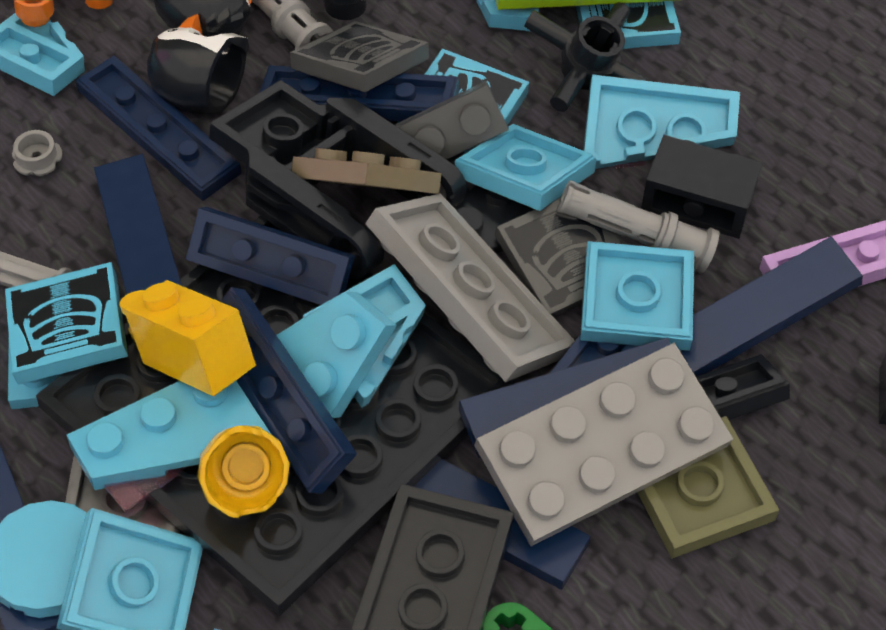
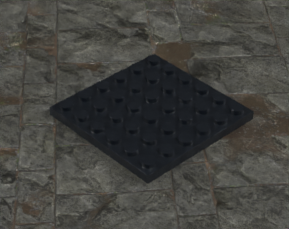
M261 215L253 221L282 231ZM200 264L180 279L183 287L217 301H221L231 287L246 290L276 335L301 320L307 312L320 306L319 304ZM369 272L360 279L349 278L346 291L374 275ZM424 313L369 404L361 408L353 397L342 416L333 418L357 455L322 494L309 493L290 465L288 484L271 508L264 512L233 518L222 513L206 500L198 480L199 464L169 470L166 477L138 481L128 485L185 535L198 541L208 555L277 615L281 616L392 509L400 483L414 487L441 459H444L469 435L458 410L459 401L514 384V379L505 382L499 374L493 372L485 364L482 355ZM128 322L124 324L128 357L63 373L36 395L39 408L68 433L179 381L143 364L135 340L131 338Z

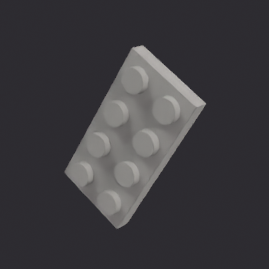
M441 193L375 208L365 223L379 239L383 249L399 261L413 277L416 286L422 292L429 295L448 317L452 327L468 339L483 356L485 364L493 372L499 374L505 382L559 361L575 342L569 333Z
M674 342L478 437L474 446L510 511L514 512V518L529 545L533 546L728 447L734 439Z

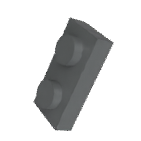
M487 81L395 124L396 127L445 159L451 158L509 130Z

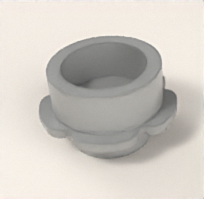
M31 130L24 132L17 137L13 144L12 157L15 160L13 166L20 174L26 176L30 174L36 176L47 175L55 170V163L61 161L62 149L59 144L54 143L52 136L45 131Z

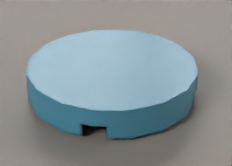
M50 500L27 504L10 513L1 521L0 602L9 609L11 606L15 610L23 611L26 616L36 618L60 615L86 515L85 511L74 504Z

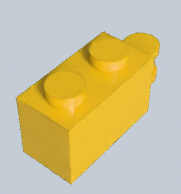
M169 280L154 284L146 290L131 292L125 295L119 302L121 311L126 315L129 323V333L131 338L135 340L143 364L214 397L256 366L237 308Z

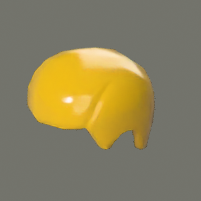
M239 425L217 433L201 452L198 480L209 504L229 517L239 518L244 515L267 511L273 506L277 497L283 493L288 484L290 462L278 438L261 427Z

